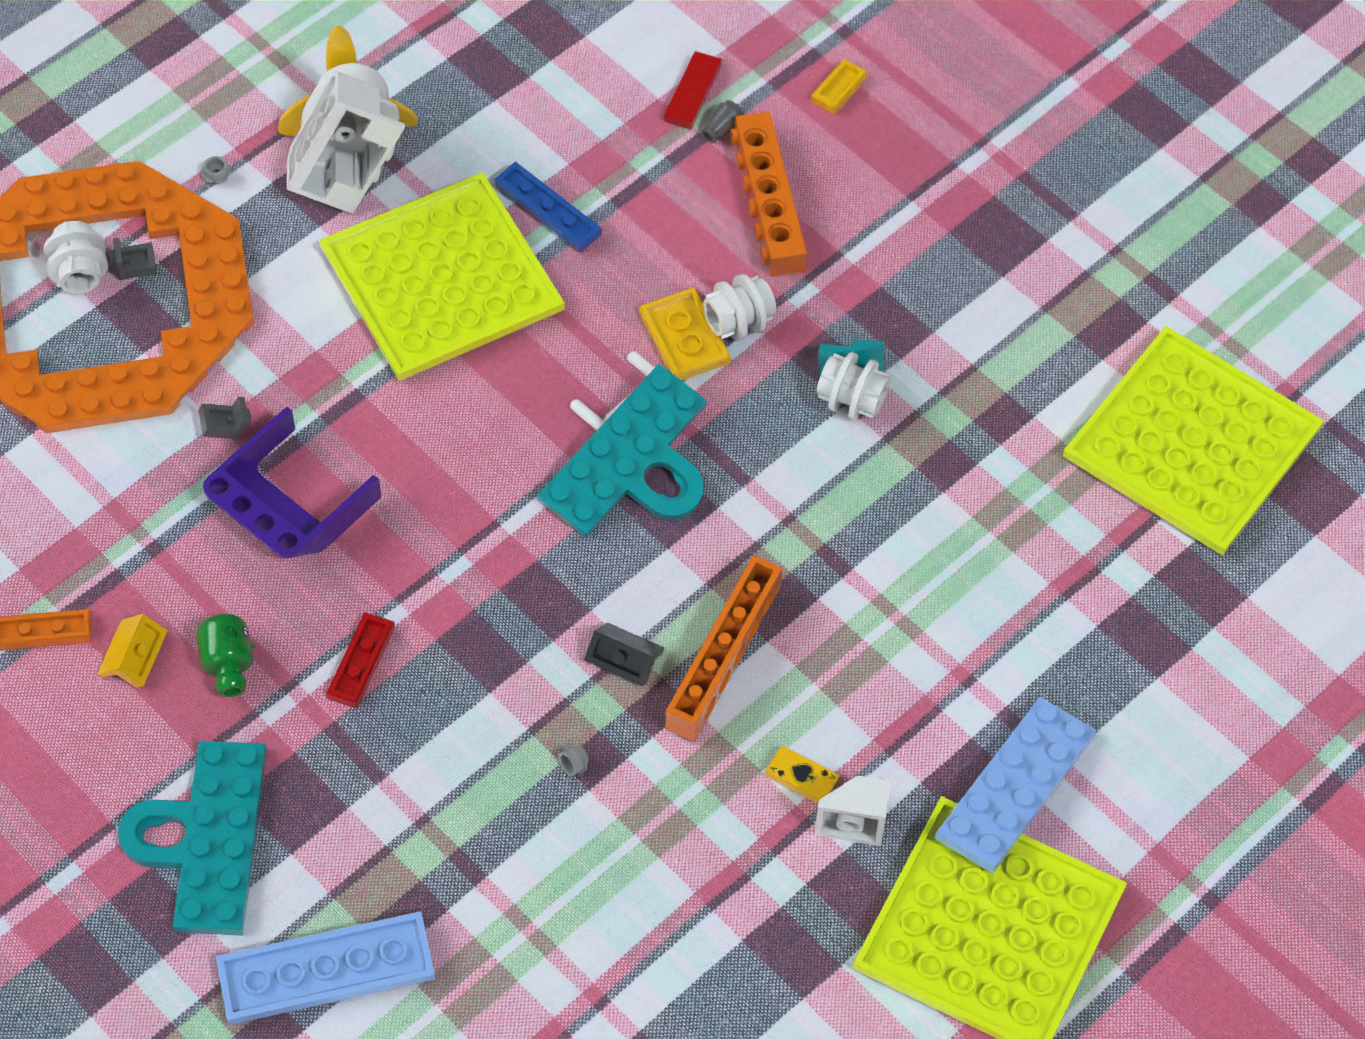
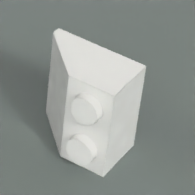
M877 775L856 776L818 801L814 835L881 846L891 781L884 780Z

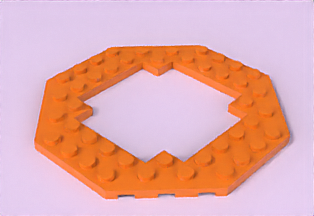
M141 161L19 178L0 197V261L29 257L26 235L28 232L55 229L58 225L68 221H81L89 224L146 215L150 239L180 236L191 326L161 331L164 356L41 375L37 349L7 354L0 284V402H2L3 406L21 418L26 417L34 422L37 428L45 433L173 414L180 406L179 402L189 391L193 392L208 375L207 371L216 361L220 362L235 346L234 341L244 331L247 332L254 325L241 229L237 217Z

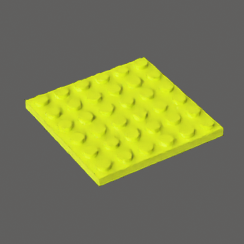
M483 172L320 239L321 249L398 381L565 310L563 299Z
M1165 326L1064 449L1063 457L1223 556L1322 428L1324 420Z
M941 796L857 955L852 969L996 1039H1053L1122 897L1127 882L1022 834L996 871L991 874L935 839L937 830L958 804Z

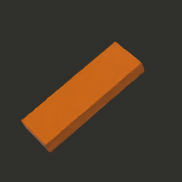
M90 609L0 617V651L92 642V613Z

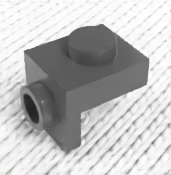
M113 239L114 250H109L112 269L118 268L121 280L157 274L152 242L121 247L120 239Z
M237 397L232 406L202 403L198 410L202 435L204 437L239 439L244 429L249 426L251 420V413L246 407L245 397Z

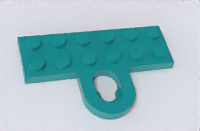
M658 364L537 495V501L585 539L626 494L650 513L661 519L678 520L689 516L697 509L702 500L703 479L698 469L671 448L670 445L707 406V400L661 364ZM654 467L668 469L673 474L675 482L680 486V494L674 498L667 497L664 494H657L645 483L644 475L646 472Z
M199 741L191 800L143 801L130 808L120 821L118 839L122 851L130 861L143 867L181 869L173 920L174 932L243 936L267 754L266 744ZM167 822L180 823L186 829L183 840L175 846L158 847L156 844H151L144 840V834L149 828L159 827Z

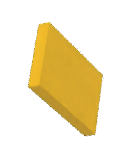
M695 287L639 306V314L667 370L681 381L731 364V356L721 336H716L709 327L704 314L703 302Z

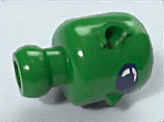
M217 614L208 617L200 623L196 630L201 667L208 674L217 677L215 689L222 697L239 696L245 691L247 685L246 678L241 673L253 664L252 649L255 648V645L250 640L248 626L241 617L233 614Z

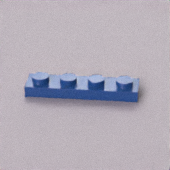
M516 161L495 178V186L580 253L602 235V228Z

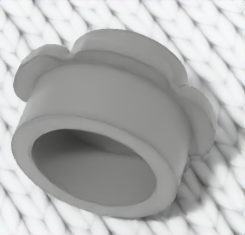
M220 156L209 157L202 167L203 178L208 183H223L228 179V175L231 174V167Z
M568 744L564 747V751L558 755L559 764L567 775H581L587 770L589 759L582 747Z

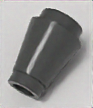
M731 100L720 103L702 130L703 136L711 143H715L729 133L730 129L735 128V116L744 115L742 109Z

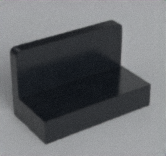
M605 623L594 631L584 660L643 686L648 681L655 659L663 654L664 647L613 624Z

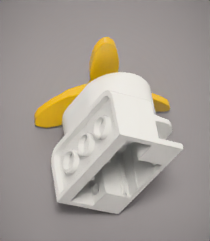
M336 26L331 30L327 39V72L322 76L312 93L294 103L281 115L278 122V131L285 136H296L287 158V190L353 214L371 183H376L379 179L383 163L391 159L394 145L405 126L417 125L418 117L409 107L389 98L387 83L376 70L363 64H357L356 51L349 32L342 26Z

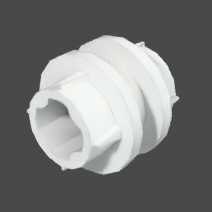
M68 221L58 225L43 247L47 260L46 270L48 277L57 283V287H61L69 293L80 294L93 290L98 286L100 278L106 274L109 267L105 254L104 238L95 231L94 227L91 228L87 223L81 221Z
M745 274L736 275L733 278L732 286L725 281L716 283L713 293L706 295L707 299L703 303L704 314L709 327L716 336H721L722 339L731 336L734 340H742L747 336L748 328L754 333H760L766 329L767 321L774 319L773 315L776 314V302L772 290L763 278H758V275L752 278Z
M850 352L846 358L834 353L827 360L817 386L818 398L829 401L828 408L833 412L838 411L842 403L850 406L848 416L851 419L856 420L860 414L873 418L880 411L890 384L889 374L878 370V361L871 359L863 368L857 366V353Z

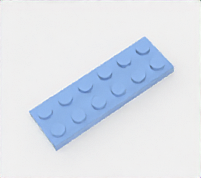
M1039 697L937 830L935 839L993 874L1094 739L1097 730Z
M421 911L216 956L228 1025L435 980Z

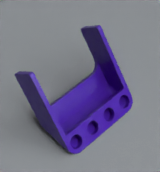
M288 407L284 408L213 471L203 484L205 496L212 503L282 558H293L322 552L381 498L379 478L373 475L326 519L319 522L264 478L258 471L259 463L295 430L293 412Z

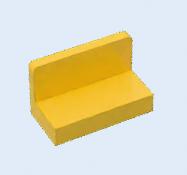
M145 614L122 619L97 674L102 678L118 675L136 688L144 686L168 630Z

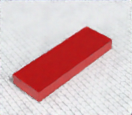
M694 51L664 114V122L692 130L722 66L721 58Z
M364 612L326 693L327 699L358 709L395 629L394 621Z

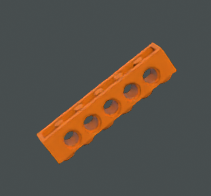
M768 111L735 116V128L730 129L731 142L733 147L738 146L739 152H736L737 166L739 170H744L745 175L742 176L744 193L750 194L751 199H748V209L750 217L756 218L757 223H754V233L756 241L762 242L763 247L760 248L762 265L768 266L770 277L806 272L807 251L771 113Z
M752 556L666 709L665 729L696 742L781 587L782 567L757 556Z

